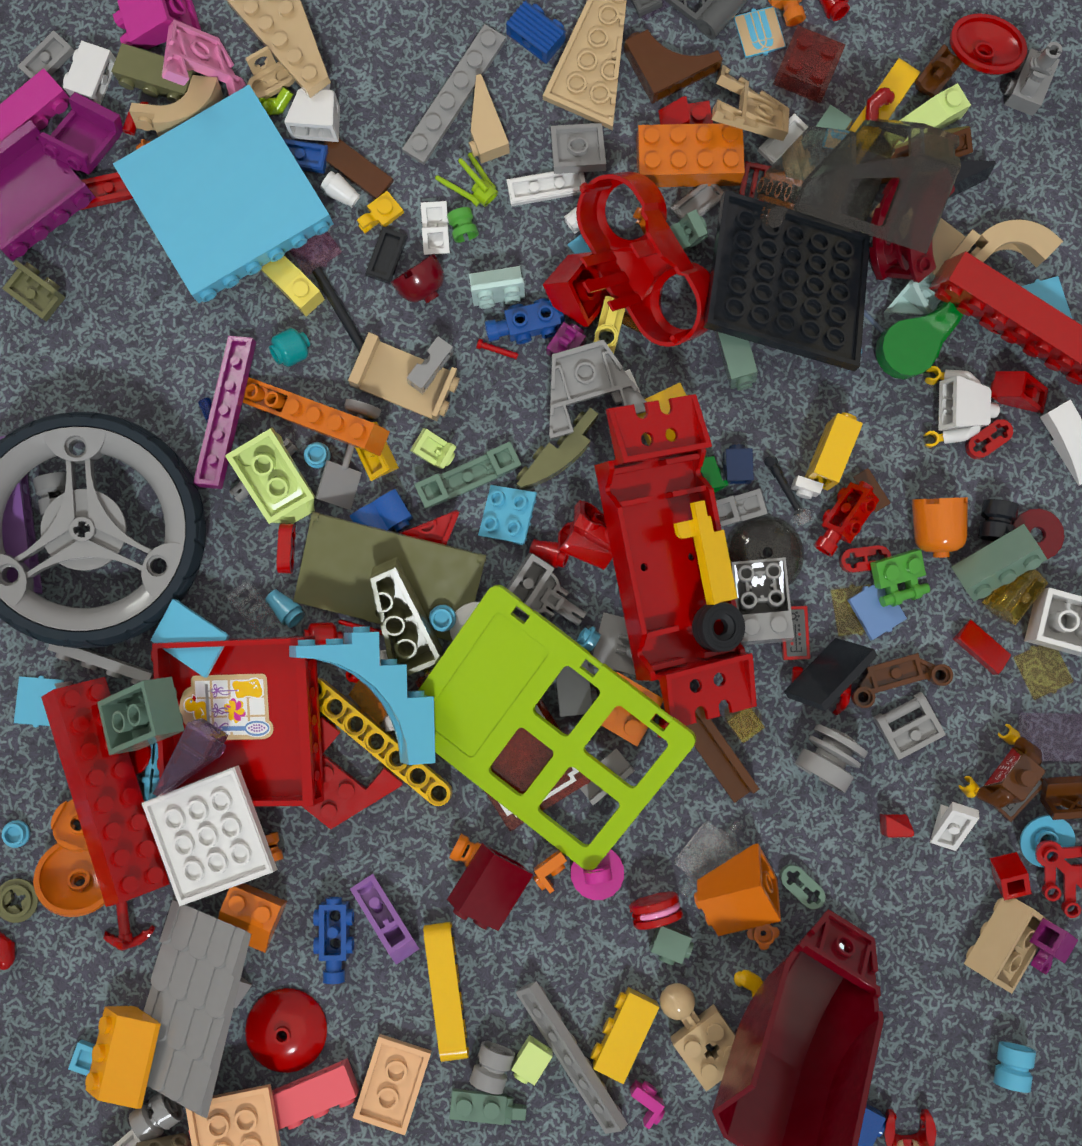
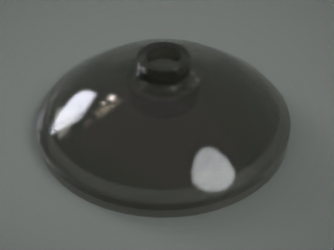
M763 515L742 521L733 529L727 539L730 563L786 557L789 585L794 582L802 569L804 561L802 541L795 529L780 518ZM764 548L771 550L770 557L763 555Z

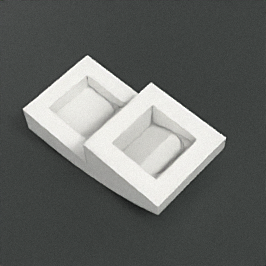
M447 201L421 203L424 255L450 253Z

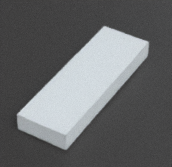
M554 171L506 179L511 206L581 194L580 185L585 182L584 172L554 174Z

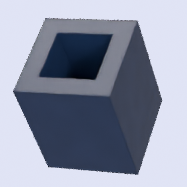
M736 444L730 445L729 449L723 452V480H727L728 484H750L754 480L753 448H745V445Z

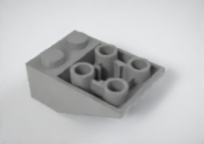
M786 557L731 562L737 598L735 599L736 606L745 621V633L740 643L742 645L792 641L794 632Z

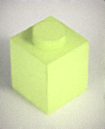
M529 1035L513 1060L511 1070L514 1072L513 1075L522 1083L527 1084L530 1082L535 1086L553 1057V1051Z

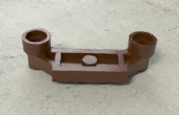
M914 653L867 667L865 675L851 694V700L859 708H868L875 702V693L925 679L936 686H946L953 679V671L945 664H932L921 659L919 653ZM937 671L940 672L939 680L935 676ZM860 692L864 695V700L862 702H860L858 699V695Z

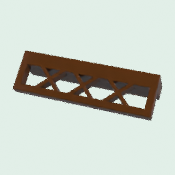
M699 706L695 711L697 723L687 725L696 736L694 747L733 803L749 792L754 794L760 790L712 720L706 719L703 707Z
M1082 776L1043 778L1040 801L1052 820L1082 818ZM1061 805L1068 809L1057 810L1055 806Z

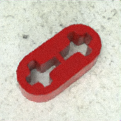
M999 419L989 424L966 442L965 450L967 455L973 459L986 457L1012 438V425L1004 419ZM1003 427L1005 429L1003 436L993 439L991 435L997 431V428ZM986 440L988 444L982 447L983 453L980 450L975 452L973 449L976 445L975 442L980 443Z
M280 523L276 562L278 573L292 574L294 571L295 524Z
M879 545L851 548L840 555L839 564L843 571L847 573L872 571L870 562L874 561H868V557L875 555L876 551H879V554L884 555L885 558L890 557L891 553L886 547ZM850 554H852L853 558L862 557L863 562L854 564V568H852L851 564H846L845 559L849 558Z

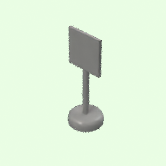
M353 399L345 400L344 407L346 411L357 415L359 418L374 420L378 419L381 414V409L373 405ZM348 444L342 465L326 461L315 499L351 510L362 472L348 468L354 446Z

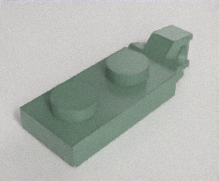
M453 1088L449 1119L497 1125L511 1124V1120H526L527 1105L514 1104V1097L507 1096V1094H491L482 1091Z

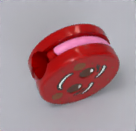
M673 891L660 892L633 901L629 905L630 913L633 912L634 927L639 930L654 929L681 919L683 911L680 907L678 893Z

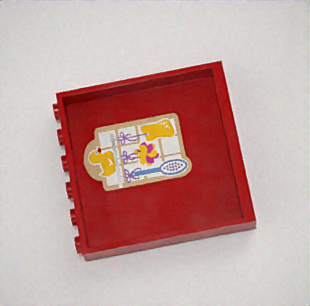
M316 636L152 643L153 679L172 677L177 691V701L183 717L185 730L156 742L158 744L157 768L160 776L159 796L239 765L254 806H315L324 801L317 660L289 657V646L298 645V640L315 639L316 645ZM224 646L207 678L202 677L163 649Z

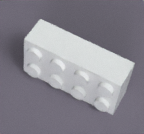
M1053 588L1036 590L1024 641L1082 657V596Z

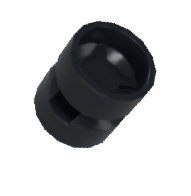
M1000 499L983 500L981 516L985 520L979 523L977 537L994 542L1016 529L1012 521L1017 520L1019 504Z

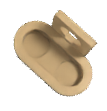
M268 46L246 57V62L253 74L247 85L251 86L258 99H268L279 93L282 87L288 88L295 82L279 62H275ZM267 57L264 61L265 65L261 67L260 65H255V61L258 58Z

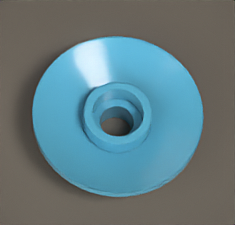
M1050 815L1039 816L1031 820L1024 827L1020 836V849L1024 857L1033 865L1043 868L1044 866L1035 857V850L1044 835L1047 834V840L1056 841L1061 847L1075 846L1076 842L1075 833L1070 824L1064 819L1052 820ZM1050 852L1047 858H1050L1054 852Z

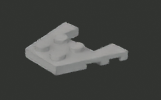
M604 339L552 354L550 440L574 432L566 406L616 391L620 393L623 406L634 404L636 414L646 412L644 403L647 401L644 400L634 382L630 380L623 370L622 365Z

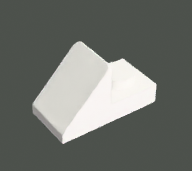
M952 802L949 807L940 805L930 843L956 851L979 820V810Z

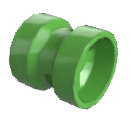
M469 207L457 208L447 214L448 223L454 229L452 236L456 243L465 242L463 237L465 233L468 234L469 240L479 235L477 226L473 224L472 219L474 216Z

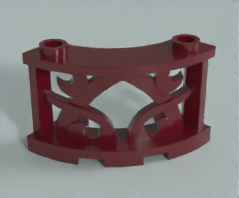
M903 167L882 192L884 196L879 208L874 210L870 231H873V247H869L870 259L877 280H884L890 277L911 279L919 283L936 269L932 248L934 226L942 206L955 191L954 184L946 167H941L938 171L912 172L910 167ZM911 207L912 215L909 229L902 239L898 231L900 219Z

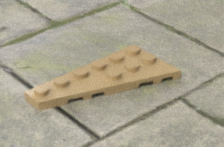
M226 0L264 46L269 47L272 55L310 98L331 83L301 0Z
M587 0L545 89L543 100L594 123H602L603 127L613 130L627 0Z

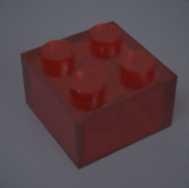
M797 25L773 85L821 103L846 44Z

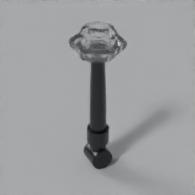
M775 456L766 457L764 460L765 465L770 467V472L778 481L795 510L790 520L791 525L797 523L798 527H801L812 521L811 515L815 513L814 510L800 507L783 476L781 467L777 465V458Z

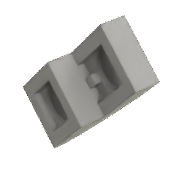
M761 488L716 501L721 527L769 514Z

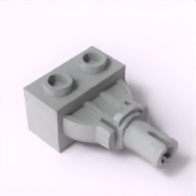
M1050 42L1040 52L1032 48L1028 51L1023 63L1013 71L1017 73L1015 79H1010L1005 88L1004 95L1007 98L1004 105L1031 116L1037 112L1042 106L1060 61L1058 58L1061 55L1062 46L1059 43Z
M528 553L506 588L532 610L544 613L552 618L554 613L546 608L549 607L576 626H579L582 620L574 616L572 612L583 619L587 612L559 595L557 591L565 596L569 592L561 587L557 576L553 573L554 568L534 554Z

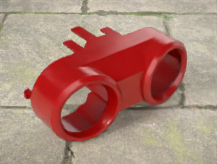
M636 172L601 175L591 180L588 184L586 182L580 185L581 194L576 211L577 224L582 237L593 255L584 256L580 259L586 268L597 265V274L599 278L582 283L587 292L592 293L607 289L610 296L614 298V300L607 302L612 312L626 308L642 335L654 344L666 347L676 346L703 335L708 330L703 327L711 274L701 265L691 262L666 222V203L656 184L648 177ZM623 183L633 191L642 205L641 215L645 220L646 233L634 240H626L619 237L611 229L605 214L608 196L614 188ZM676 274L685 276L696 298L697 316L691 329H679L672 326L666 320L662 311L661 295L666 281Z

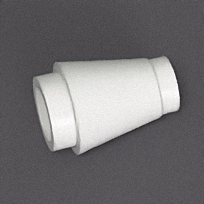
M332 171L327 174L320 186V189L324 191V195L351 208L354 207L361 196L339 173L335 174Z

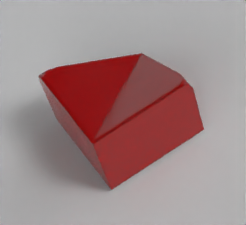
M880 814V834L883 836H914V830L906 814Z

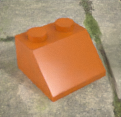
M242 883L229 888L218 919L251 934L249 946L266 953L287 901Z

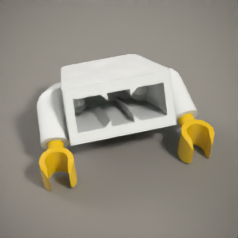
M931 366L926 370V372H932L936 375V378H925L924 381L927 384L934 385L939 381L938 430L943 431V434L928 431L923 436L932 435L935 438V442L933 444H925L924 446L932 448L943 441L945 444L966 441L978 434L981 427L989 425L991 418H996L999 415V404L991 402V389L982 385L971 372L947 369L945 372H941L937 366Z

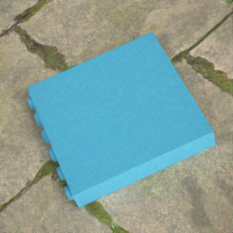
M250 85L245 86L113 163L189 292L198 303L212 300L219 291L224 288L234 287L241 278L258 273L263 265L270 261L280 260L287 251L292 248L302 247L309 238L314 235L324 234L333 225L329 213Z

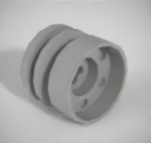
M817 724L814 731L824 738L821 740L811 735L809 737V741L817 747L816 752L803 748L794 764L810 775L813 773L819 776V780L846 793L854 779L845 770L846 765L860 768L861 763L852 758V755L865 759L868 752L856 740L835 728Z

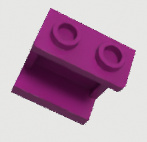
M74 92L69 98L72 110L51 135L42 132L39 138L43 151L50 158H57L67 163L72 169L80 170L90 175L123 133V126L119 114Z

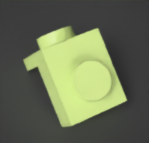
M423 428L410 451L431 465L443 469L453 461L456 446L452 443H447L428 429Z

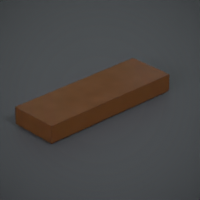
M339 139V142L326 141L323 144L328 145L327 164L374 199L385 193L394 182L393 178Z

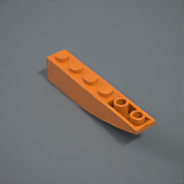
M248 378L242 403L372 454L381 455L390 431L373 422L253 378Z

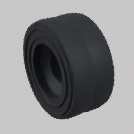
M726 602L715 605L706 604L696 612L692 622V631L696 642L702 648L712 652H727L736 648L742 641L745 633V621L741 612L732 604ZM718 619L724 625L723 632L720 635L716 634L713 628L715 621Z

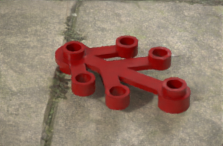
M1053 840L1042 841L1035 850L1037 861L1044 866V885L1041 892L1049 901H1056L1061 897V890L1056 885L1057 867L1063 872L1064 901L1061 904V910L1067 917L1076 918L1081 913V907L1076 902V884L1082 889V864L1071 865L1065 859L1082 857V846L1061 847L1059 843ZM1050 852H1054L1050 858H1047ZM1054 888L1055 892L1048 895V891ZM1075 905L1072 911H1067L1070 906Z

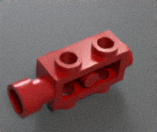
M860 481L858 485L850 482L847 488H842L838 492V501L832 509H828L823 515L821 526L826 532L823 536H819L815 542L814 547L817 550L832 557L838 548L837 543L839 540L851 544L879 502L877 496L872 492L874 489L871 485L864 481Z

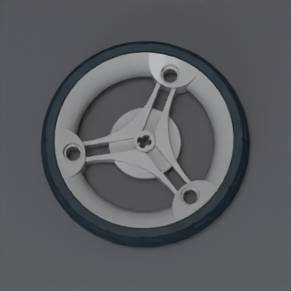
M70 412L42 417L13 430L6 437L0 440V619L15 630L33 639L69 648L104 647L121 643L139 636L157 625L163 618L172 599L181 602L192 586L200 569L206 541V522L202 499L197 486L193 483L194 478L180 457L159 437L142 426L123 418L95 412ZM78 442H84L86 447L84 453L79 456L74 455L73 446ZM104 455L113 457L132 467L149 483L159 500L164 516V544L152 550L127 534L126 520L120 507L110 497L98 492L94 475V461H97ZM59 456L66 460L65 492L53 500L47 507L41 521V538L17 557L6 554L3 546L2 522L6 504L11 493L30 470L48 459ZM75 464H85L87 489H76ZM83 523H86L85 526L90 527V532H86L85 537H82L83 534L78 532V528H83ZM125 543L148 553L143 565L119 554ZM46 549L51 557L30 570L24 561L41 550ZM162 558L165 560L167 567L163 573L157 574L153 570V563L155 560ZM116 560L141 570L143 582L140 587L128 596L111 604L91 608L60 605L39 596L33 591V577L57 564L74 570L88 571L101 568ZM12 567L18 571V579L13 583L7 579V571Z

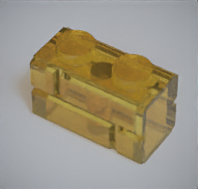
M1036 569L1029 570L1018 576L1012 583L992 591L983 600L982 604L996 617L1015 626L1048 585V582Z

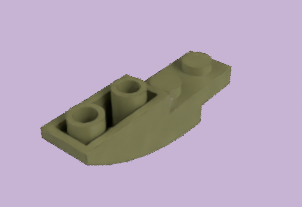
M591 407L586 413L581 411L573 422L575 425L573 428L574 432L560 437L557 445H559L558 449L550 442L545 448L541 445L532 457L535 460L529 468L525 466L517 475V488L525 490L535 487L557 476L572 465L590 446L591 441L585 437V434L598 419V413Z

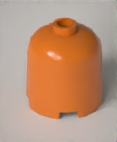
M968 497L912 499L914 539L919 549L925 552H933V558L950 557V552L958 551L965 545L967 541Z

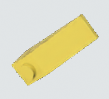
M285 256L278 261H270L262 266V272L305 317L325 300L320 290Z

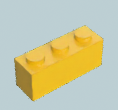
M630 987L627 988L625 993H619L614 1005L617 1011L613 1018L608 1017L602 1030V1033L605 1034L601 1044L598 1042L595 1044L590 1056L593 1059L594 1070L624 1084L659 1010L656 1000Z

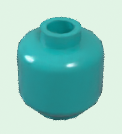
M289 328L272 337L269 350L278 365L283 364L286 367H291L308 357L307 347L310 346V342L304 332L299 333L296 329Z

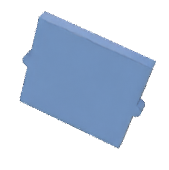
M875 584L863 587L861 592L848 599L850 606L870 640H874L885 632H891L893 627L907 619L900 605L894 607L891 605L881 606L879 598L886 595L885 588L877 589Z

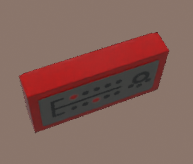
M791 606L794 638L792 641L781 642L782 660L810 659L807 606Z

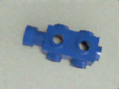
M542 298L534 301L531 305L523 306V304H516L510 306L508 310L504 311L505 320L495 321L493 319L485 321V328L489 342L500 340L499 337L509 335L510 342L516 341L517 344H525L532 340V336L541 335L544 339L554 337L557 330L561 327V323L565 322V318L562 312L552 306L550 300ZM549 312L550 316L545 318L542 317L541 313ZM520 318L525 319L523 323H517L515 320Z
M327 897L325 901L319 904V909L314 910L313 924L314 926H319V937L314 938L313 952L314 954H319V961H326V969L323 970V983L340 984L345 982V969H342V961H347L350 954L354 952V937L350 936V926L354 924V909H350V901H342V897ZM332 911H339L341 915L339 920H334L331 917ZM333 938L339 939L341 942L340 947H333L331 940Z

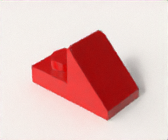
M683 96L658 110L660 125L713 124L710 101L688 104L687 97Z

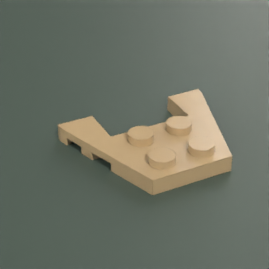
M722 65L717 74L716 84L740 95L739 109L717 100L713 107L711 120L767 136L771 139L784 141L789 130V108L763 90L760 94L749 88V81L743 77H740L739 80L729 75L731 69Z

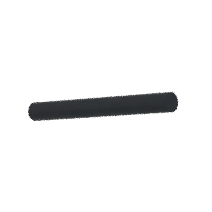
M322 268L314 269L312 273L360 353L364 344L362 336Z

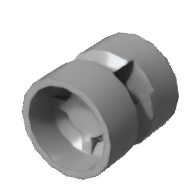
M66 472L43 474L33 479L35 492L38 496H41L38 500V506L42 517L47 507L57 498L49 497L64 494Z
M483 1041L477 1055L480 1063L474 1065L469 1082L481 1091L491 1094H502L508 1078L505 1072L510 1071L515 1053L505 1046L490 1041Z
M158 1092L149 1099L148 1103H143L142 1108L135 1109L129 1114V1122L137 1138L140 1141H146L161 1136L164 1133V1129L169 1130L183 1119L184 1113L180 1104Z

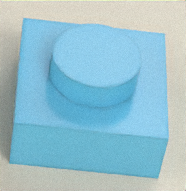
M80 1040L77 1043L68 1070L87 1076L92 1064V1050L96 1044Z

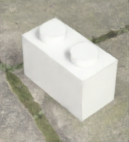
M81 41L79 48L73 54L71 68L63 79V88L70 97L76 92L101 105L113 76L111 71L116 58L112 52Z

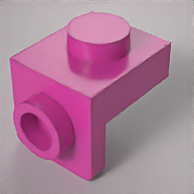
M635 1080L630 1087V1093L634 1099L649 1109L643 1117V1123L647 1129H650L653 1124L657 1125L663 1118L665 1105L663 1099L657 1095L658 1091L653 1085L647 1081L640 1083L638 1080Z

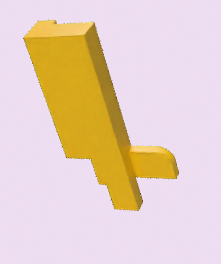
M705 500L690 503L693 519L674 523L676 536L680 539L694 538L706 604L715 605L736 599L737 593L724 530L714 531L711 516L707 515Z

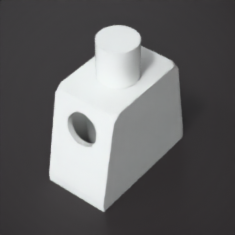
M330 84L311 98L302 88L297 91L284 122L291 139L339 142L340 106L335 92L330 90Z

